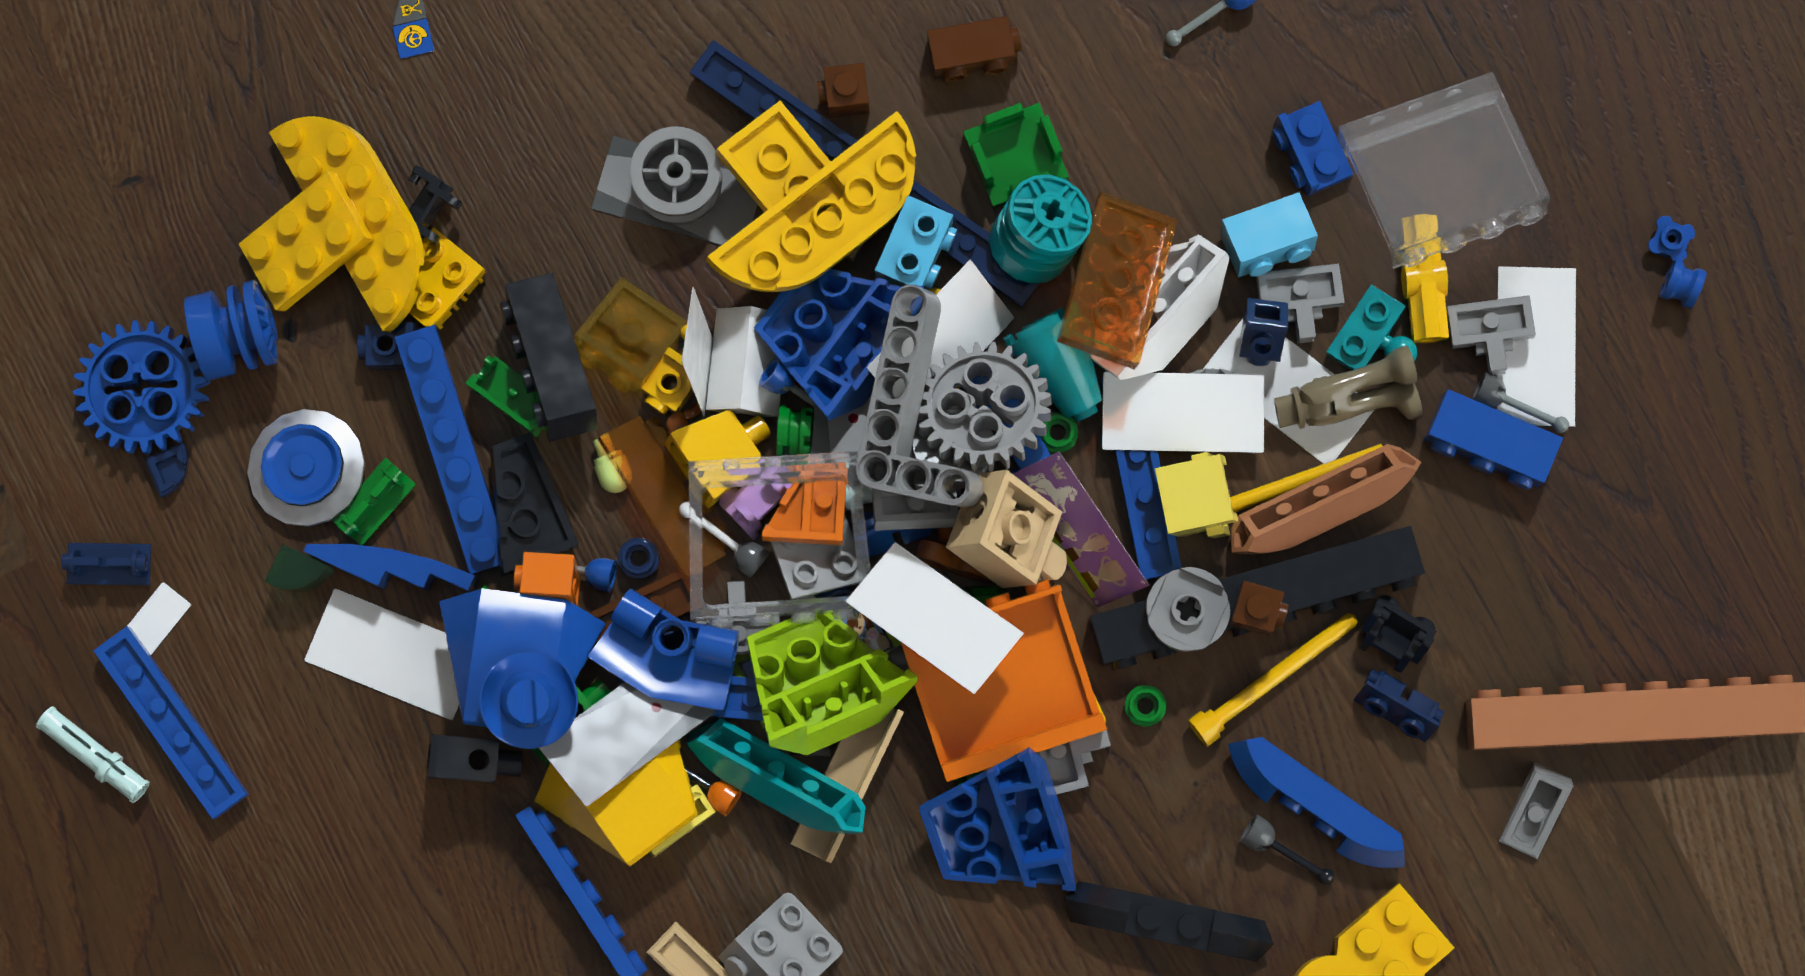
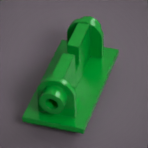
M385 457L363 482L350 507L332 521L359 545H364L417 484Z

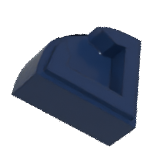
M184 443L145 459L160 497L165 498L172 494L185 479L189 466V454Z

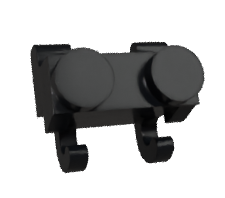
M415 165L408 180L417 185L419 180L422 179L426 184L409 211L419 229L421 239L423 240L425 237L428 241L437 245L441 237L428 229L441 207L446 203L456 210H459L463 203L451 195L452 187L423 168Z
M1381 595L1377 598L1361 625L1360 630L1365 632L1358 648L1365 652L1370 645L1374 646L1397 660L1393 669L1401 673L1410 661L1416 664L1420 662L1431 647L1437 631L1434 623L1428 618H1414L1400 609V605L1395 598L1389 595Z

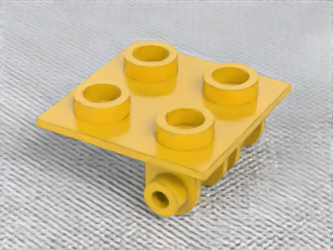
M433 227L431 231L440 236L441 239L437 245L431 243L425 237L422 240L424 266L419 268L415 289L419 293L409 313L424 327L436 324V327L441 330L443 323L452 315L449 310L451 308L455 311L460 309L456 305L458 300L461 299L464 302L468 300L464 294L467 293L469 295L479 283L482 284L484 282L482 277L486 271L480 264Z

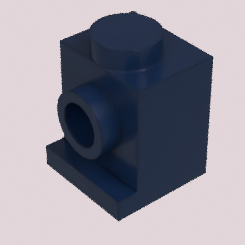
M1247 298L1240 333L1239 357L1246 358L1249 363L1256 366H1266L1271 361H1281L1285 335L1288 330V303Z
M405 322V324H400L392 332L382 331L379 324L365 325V335H358L357 338L359 360H366V366L371 371L404 370L395 337L419 330L414 322ZM384 338H391L393 340V346L388 351H381L379 349V343Z

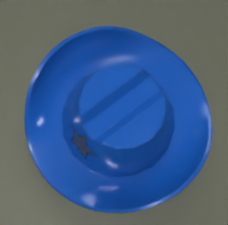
M537 651L513 653L496 663L486 675L479 696L480 712L484 723L491 733L506 744L524 749L541 748L560 739L571 727L578 708L576 684L567 668L556 658L546 653Z

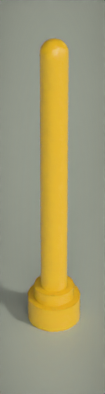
M1352 613L1343 615L1214 712L1211 709L1205 713L1199 711L1187 720L1195 735L1206 747H1209L1221 738L1220 732L1225 729V723L1354 629L1358 623L1357 617Z

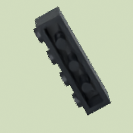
M553 273L505 284L506 301L500 302V308L505 325L513 324L515 335L510 336L516 360L524 359L526 368L521 369V376L527 394L534 392L537 403L531 404L537 428L545 427L549 442L598 430L596 406Z

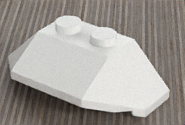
M1200 235L1190 238L1189 242L1176 244L1150 255L1138 269L1144 290L1107 303L1096 316L1093 348L1091 349L1090 358L1119 380L1163 370L1217 309L1230 258L1229 255Z

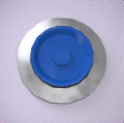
M302 409L281 415L263 429L251 449L247 473L252 494L266 513L287 525L311 527L332 521L350 507L362 487L366 463L361 443L347 423L328 412Z

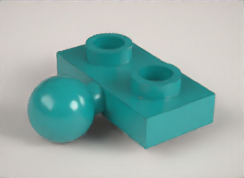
M1370 285L1326 351V356L1352 371L1369 365L1379 349L1384 351L1386 357L1394 349L1407 345L1415 362L1417 358L1415 343L1405 336L1394 338L1389 336L1405 312L1406 306L1375 286Z

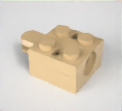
M1008 470L977 474L983 483L982 497L974 506L969 508L960 507L946 548L1001 588L1037 585V582L1043 580L1059 579L1066 570L1067 556L1066 552L1052 542L1062 511Z

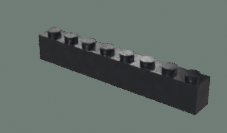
M1407 526L1219 579L1228 597L1231 610L1230 616L1239 585L1243 581L1285 592L1282 603L1289 604L1284 622L1288 623L1297 620L1295 613L1297 611L1311 608L1313 615L1336 609V600L1351 597L1354 604L1377 597L1375 589L1391 585L1392 591L1397 592L1417 586L1415 578L1424 575L1425 571L1412 527ZM1188 598L1185 603H1177L1176 609L1181 612L1180 618L1187 621L1190 616L1196 618L1199 616L1200 611L1194 608L1195 600ZM1146 600L1089 617V623L1102 667L1112 664L1113 671L1137 665L1136 657L1152 653L1153 660L1177 653V650L1162 644L1149 629L1145 610ZM1227 625L1224 631L1231 630L1233 637L1252 633L1251 631Z

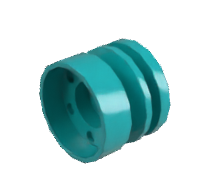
M1050 174L1034 175L1020 182L991 226L989 244L992 256L1002 270L1013 278L1031 284L1045 283L1060 276L1090 233L1093 217L1089 202L1076 186L1066 179Z

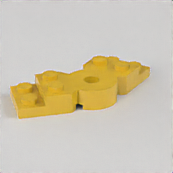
M1397 883L1334 937V955L1315 957L1307 961L1297 970L1294 976H1425L1424 974L1450 953L1454 946L1401 884Z

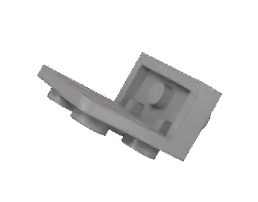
M784 893L738 935L718 958L724 963V967L730 976H820L841 956L843 949L837 940L792 893Z

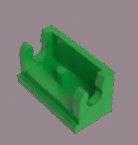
M487 356L483 360L484 366L478 374H472L465 384L522 428L537 437L544 427L537 428L531 407V404L537 403L534 392L526 393L522 376L496 356L493 358Z

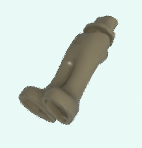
M1406 345L1396 348L1382 360L1367 366L1328 377L1314 378L1312 382L1306 383L1300 388L1298 386L1290 388L1291 394L1274 398L1279 427L1283 428L1297 424L1299 429L1305 428V421L1309 426L1330 425L1386 407H1396L1407 419L1413 420L1423 417L1421 400L1415 385L1417 383V372L1409 347ZM1383 384V385H1380V386H1377V387H1374V388H1371V389H1368V390H1365V391H1362V392L1353 394L1354 392H1356V391H1358V390H1360V389H1363V388H1365V387L1372 386V385Z

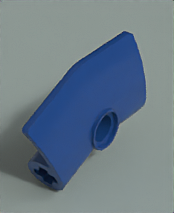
M632 588L629 589L615 608L611 617L612 623L588 654V657L649 697L724 710L738 650L739 631L682 621ZM677 626L684 634V641L679 648L670 650L665 646L664 634L669 628Z

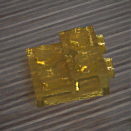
M621 277L575 333L574 341L583 367L593 370L597 366L609 375V382L617 390L624 393L632 390L639 395L642 391V386L665 355L664 352L668 347L673 348L679 340L681 328L687 324V321Z

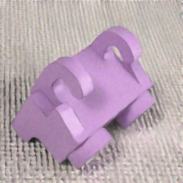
M767 459L760 460V462L752 467L749 474L751 479L740 489L736 487L729 489L719 502L720 506L753 541L760 536L758 531L763 527L760 520L781 501L787 489L792 486V483Z

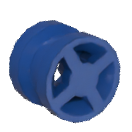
M1675 259L1664 278L1659 297L1666 300L1671 298L1681 301L1683 307L1692 309L1703 288L1707 271L1700 268L1691 270L1685 267L1684 262Z

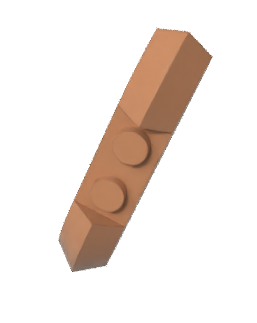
M1386 444L1238 515L1239 522H1234L1231 528L1232 553L1258 555L1285 550L1382 505L1395 496L1413 477L1421 461L1400 447Z

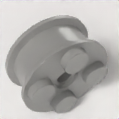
M666 127L649 134L637 146L630 163V179L638 202L652 217L671 224L688 223L704 216L717 202L722 189V171L719 158L715 153L716 150L703 135L685 127ZM675 171L682 172V175L678 178L670 177Z

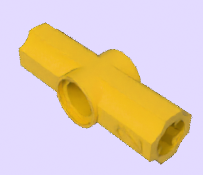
M1421 215L1402 219L1400 227L1404 263L1401 265V284L1404 299H1408L1412 341L1422 344L1447 340L1449 338L1445 296L1448 294V273L1445 260H1441L1437 216Z

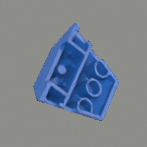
M830 269L805 286L782 291L754 329L830 421L862 407L872 394L875 378L867 369V366L881 353L892 299L896 291L903 286L889 284L886 279L877 278L873 281L852 277L849 272ZM921 296L916 297L911 303L910 311L913 316L920 312L923 302Z
M481 588L439 601L463 724L487 727L480 712V690L486 675L500 660L513 653L522 651L546 653L560 661L570 672L575 682L582 667L584 668L589 658L588 654L605 629L606 623L570 601L560 598Z
M1030 747L920 806L919 812L943 879L996 884L998 880L1021 881L1025 887L1036 888V883L1062 885V890H1076L1068 827L1046 761Z

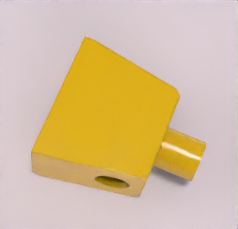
M726 410L673 431L664 445L708 509L720 500L729 489L733 488L748 475L752 467L760 462L762 456L755 445L770 437L771 433L761 416L757 415L741 425L735 414L731 410Z

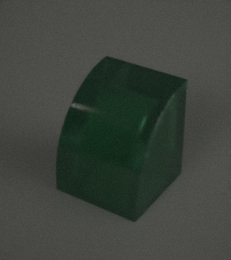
M282 544L264 582L287 592H306L323 584L330 577L334 569Z

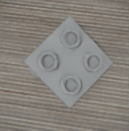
M845 515L843 546L770 542L790 599L798 600L800 606L813 603L815 601L814 594L860 584L867 576Z

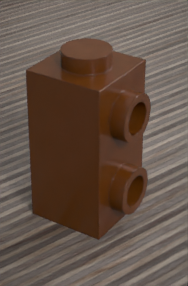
M1008 16L927 30V42L934 79L944 78V82L961 81L968 78V73L983 70L985 75L1006 72L1008 66L1015 64V52L1021 51L1018 28H1010Z

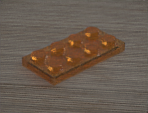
M1101 191L1095 201L1091 230L1084 241L1057 342L1135 370L1140 364L1178 220Z

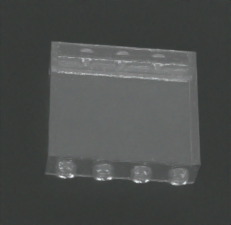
M1493 72L1339 126L1338 141L1345 156H1349L1385 237L1391 251L1390 264L1393 269L1402 265L1405 267L1419 265L1428 256L1442 251L1444 253L1456 252L1463 248L1467 242L1481 237L1485 240L1495 238L1502 234L1505 229L1518 224L1523 226L1532 225L1540 221L1548 213L1551 196Z

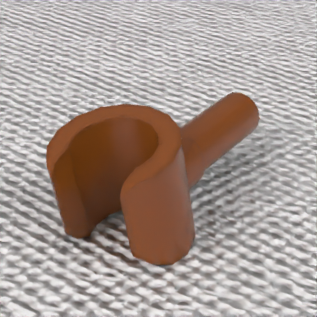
M698 402L685 411L674 413L668 418L666 430L669 435L677 429L688 426V420L695 418V416L702 412Z

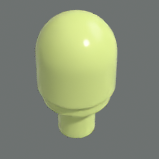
M608 435L593 440L599 457L593 460L595 464L594 470L600 485L610 493L624 491L631 482V471L625 455L622 456L620 450L614 452Z

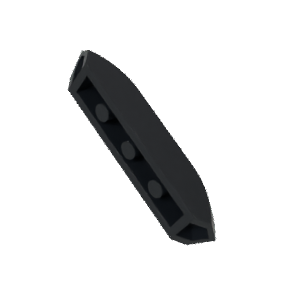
M1078 881L1076 890L1070 891L1064 898L1070 922L1254 962H1258L1274 945L1266 921L1083 881Z

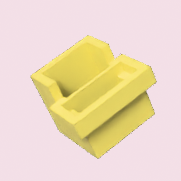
M1204 452L1191 455L1192 460L1155 468L1168 534L1182 537L1207 531L1208 537L1214 539L1230 535L1228 524L1239 521L1237 513L1233 512L1223 466L1227 465L1225 456Z

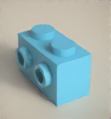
M1300 193L1222 219L1220 232L1238 278L1250 274L1252 277L1263 275L1269 272L1273 265L1287 260L1289 263L1302 261L1309 257L1312 251H1315L1318 238Z
M907 196L875 268V278L886 279L889 284L899 286L918 285L932 289L941 269V266L935 264L941 249L948 252L957 234L958 229L952 227L954 215Z

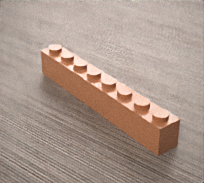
M1793 675L1767 676V684L1751 685V677L1725 678L1726 686L1710 687L1709 679L1684 680V688L1668 689L1667 681L1643 682L1642 690L1626 691V683L1601 684V692L1585 693L1584 685L1560 686L1559 694L1543 695V687L1519 688L1517 689L1518 696L1501 697V689L1476 691V698L1465 700L1468 750L1805 733V682H1793Z

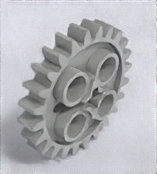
M974 342L973 353L969 354L960 345L958 346V358L956 359L944 353L942 355L943 368L934 364L930 365L933 379L926 378L925 392H923L918 421H923L919 424L921 435H930L927 438L929 449H935L940 446L939 455L942 461L953 454L954 464L957 468L965 460L970 461L971 471L974 473L977 471L980 463H986L988 471L993 472L995 461L999 460L1008 469L1010 468V456L1013 454L1018 459L1024 461V446L1036 450L1038 442L1035 435L1046 436L1047 429L1043 422L1051 421V409L1047 408L1052 405L1051 393L1045 392L1048 389L1047 379L1038 378L1040 375L1039 366L1035 364L1027 367L1028 359L1025 353L1013 359V349L1010 345L1002 354L997 353L996 342L990 344L988 351H982L979 343ZM978 376L990 378L987 383L981 385L971 382ZM956 386H960V387H962L964 390H966V393H965L964 391L960 390V389H954V388H955ZM1010 399H1018L1023 402L1015 408H1008L1003 405ZM951 406L964 408L962 412L956 415L945 413V410ZM1002 422L1009 425H1013V427L1008 428L1005 425H1003ZM984 429H992L997 432L990 438L977 436Z

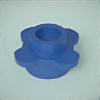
M1670 216L1660 217L1656 221L1657 230L1653 238L1648 241L1649 251L1665 258H1671L1672 261L1675 259L1685 260L1688 242L1695 237L1694 228L1690 224L1680 225L1675 223ZM1668 236H1674L1675 242L1670 243Z

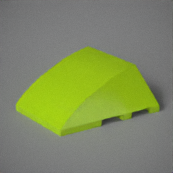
M817 606L747 636V645L769 747L809 755L879 724L918 681L916 674L909 669L905 672L888 660L887 653L881 649L876 651L858 638V632L822 606Z

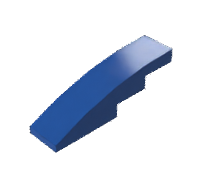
M307 544L303 551L384 590L391 575L428 592L436 577L467 592L475 591L480 581L475 575L439 561L394 549L355 544Z

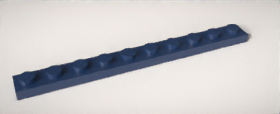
M715 40L710 43L689 72L691 77L753 120L781 101L830 161L857 142L855 138ZM913 180L914 183L909 196L954 215L952 227L958 229L950 250L946 252L941 249V252L962 267L971 259L993 289L1023 308L1040 283L1031 284L1015 279L1002 270L991 253L989 244L990 233ZM900 210L899 213L894 217L895 220L898 219V216H899L901 210Z

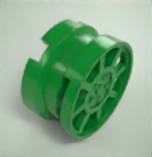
M780 405L777 427V463L798 460L799 464H803L805 459H811L813 407H802L801 410L791 411L786 405Z

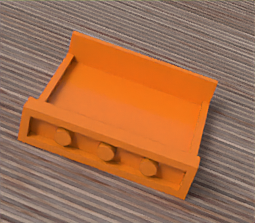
M1047 579L1037 582V585L1025 586L1027 594L1014 599L1010 598L1009 592L985 599L986 606L1024 634L975 694L901 642L909 670L918 676V681L914 686L946 782L994 767L1029 747L1037 753L1107 730L1061 594V585L1050 586Z

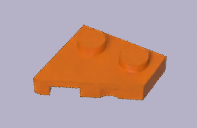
M805 459L796 474L795 481L785 492L769 524H766L762 530V541L843 546L847 461Z

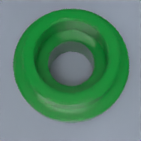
M1052 412L1051 421L1043 422L1046 425L1047 434L1040 437L1049 452L1064 453L1075 445L1078 438V426L1072 417L1065 418L1061 412ZM1054 426L1062 427L1065 430V437L1061 440H1054L1050 436V429Z
M1141 685L1135 687L1125 699V713L1129 720L1138 726H1153L1163 718L1166 712L1165 697L1160 690L1153 686ZM1147 698L1152 702L1153 709L1149 714H1143L1138 710L1137 703L1140 699Z

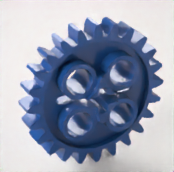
M133 320L131 332H127L122 325L117 324V337L114 338L102 332L101 337L104 345L101 348L92 343L88 345L94 354L93 358L80 357L79 359L87 367L86 373L74 374V378L83 382L84 387L74 390L73 395L85 399V402L76 407V410L81 414H91L83 424L88 428L99 426L95 437L101 441L111 435L109 446L116 450L124 441L125 451L129 454L135 452L138 444H140L142 452L147 455L151 454L152 443H156L161 450L165 451L167 450L166 438L168 437L181 443L182 437L179 430L182 427L192 432L195 430L193 424L189 421L190 417L204 416L196 408L197 402L209 401V397L199 392V388L209 385L210 381L206 380L205 377L198 376L201 370L197 361L192 362L195 358L193 348L188 347L184 349L188 338L181 334L173 339L174 329L168 325L159 334L158 324L154 321L149 322L145 331H143L141 323L137 320ZM163 355L168 356L169 367L167 371L160 375H154L152 371L154 360ZM119 360H127V373L122 378L113 379L111 369L114 363ZM141 379L150 385H161L172 381L178 382L175 388H144L142 396L133 390H122L106 394L108 387L141 386ZM170 396L173 402L171 410L165 415H157L155 411L157 401L161 397ZM129 400L131 412L126 418L117 420L114 415L116 405L120 401Z

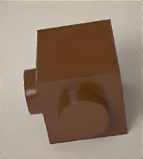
M864 63L824 67L825 80L817 81L819 104L828 105L829 118L870 114Z
M1243 581L1239 585L1228 625L1270 636L1274 632L1275 627L1282 629L1289 606V604L1282 603L1285 592Z

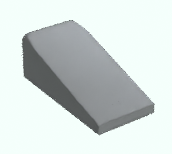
M1534 762L1502 831L1499 842L1538 859L1573 788L1572 779Z

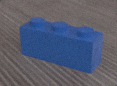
M1447 389L1441 395L1423 440L1432 443L1431 449L1441 455L1453 458L1456 453L1470 459L1469 465L1488 474H1492L1493 470L1499 471L1509 476L1507 479L1509 483L1519 488L1530 490L1532 486L1538 488L1545 483L1563 437Z

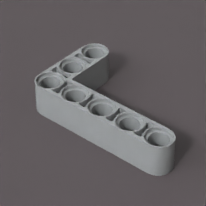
M905 285L896 291L892 299L857 459L856 474L858 480L869 488L951 506L969 508L974 506L983 494V483L976 473L966 469L909 457L941 314V303L934 292L916 285ZM921 296L923 307L917 315L913 316L910 311L911 303L916 297ZM912 337L914 341L913 351L909 356L904 357L902 354V344L907 338ZM902 378L905 383V390L899 398H895L893 395L894 383ZM893 419L896 424V431L887 440L884 436V427L889 420ZM884 460L887 466V473L882 480L878 481L875 476V468L880 461ZM919 469H923L926 474V481L917 490L913 483L914 475ZM962 477L965 481V491L959 498H956L952 492V486L957 478Z

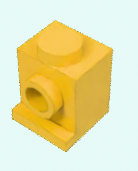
M670 347L664 352L665 355L641 388L643 393L648 395L644 402L662 415H665L668 410L673 413L680 412L694 393L682 364V355ZM667 376L677 378L676 387L671 390L663 388L662 382Z

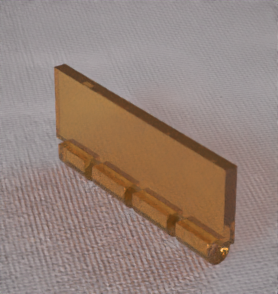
M638 416L603 434L598 438V441L685 579L723 558L726 555L723 549L727 545L692 518H684L680 515L679 507L684 502L693 503L696 512L703 517L711 514L715 509L713 506L708 509L706 508L692 485L686 488L683 486L682 483L688 479L669 450L663 454L660 448L665 446L664 444L669 435L658 417H652L644 422L641 416ZM720 517L709 521L733 539Z

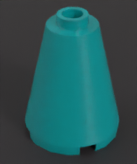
M1074 302L1067 307L1068 314H1066L1062 307L1023 326V331L1015 334L1017 340L1013 333L1004 337L1003 340L1006 347L1012 346L1015 358L1024 353L1027 354V367L1035 364L1039 366L1040 375L1038 378L1047 379L1048 389L1045 392L1051 393V402L1065 418L1074 416L1076 422L1098 412L1095 404L1102 401L1093 360L1090 358L1091 352L1081 311L1077 303Z

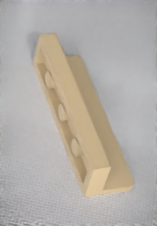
M893 708L881 723L839 741L823 775L858 793L862 800L904 711ZM799 823L790 844L831 864L845 834L816 830Z

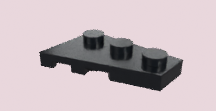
M531 432L492 446L490 456L501 577L515 572L516 565H523L524 552L562 554L577 548L579 542Z

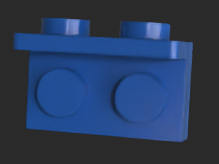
M1320 101L1288 115L1285 112L1277 115L1274 122L1275 128L1271 130L1273 139L1280 152L1287 151L1293 164L1288 167L1291 178L1298 189L1304 188L1307 197L1352 178L1354 173Z

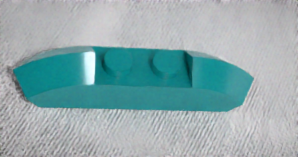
M722 718L712 720L688 735L687 745L712 773L787 817L816 830L840 834L863 833L866 806L858 793L784 752L769 747V744Z

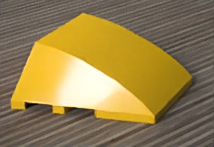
M677 740L589 806L583 804L550 763L534 801L538 806L546 811L548 810L565 824L587 836L593 843L629 867L698 816L688 773L684 769L680 753V740Z

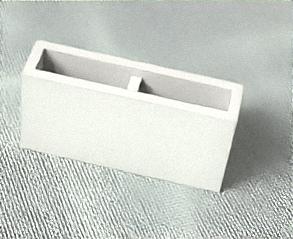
M753 306L717 308L706 410L718 413L731 410L734 414L759 415L762 418L778 417L780 394L769 392L759 385L763 371L773 359L777 358L754 329L767 310Z

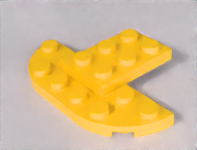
M781 101L777 102L716 149V155L764 213L708 255L706 262L729 281L739 286L762 292L793 290L813 282L892 221L903 207L907 196H909L912 190L916 152L909 128L899 112L896 111L832 161L828 159Z
M315 116L292 119L277 126L269 134L302 192L239 243L241 250L275 310L283 312L288 310L344 264L382 331L392 332L406 318L419 293V291L415 290L419 268L424 266V250L421 235L410 211L371 145L355 129L335 120Z

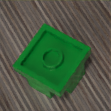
M1021 103L984 116L981 125L963 131L964 139L992 209L1005 205L1019 183L1034 175L1050 174L1067 181L1069 180L1062 160V148L1048 115L1044 116L1040 103L1023 108Z

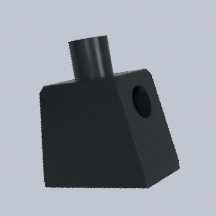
M434 734L429 738L426 778L495 783L496 775L518 777L521 775L522 752L499 750V740ZM471 753L484 754L486 763L483 768L470 766L468 759Z

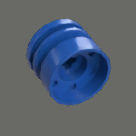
M255 280L243 283L244 301L235 285L227 286V306L222 307L221 302L213 291L185 297L184 313L190 341L200 370L208 381L234 375L237 365L236 355L238 354L241 355L250 370L258 368L257 350L264 365L269 366L278 363V336L275 320L270 305L264 298Z

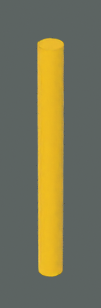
M1382 444L1230 497L1233 512L1236 513L1267 502L1382 447Z

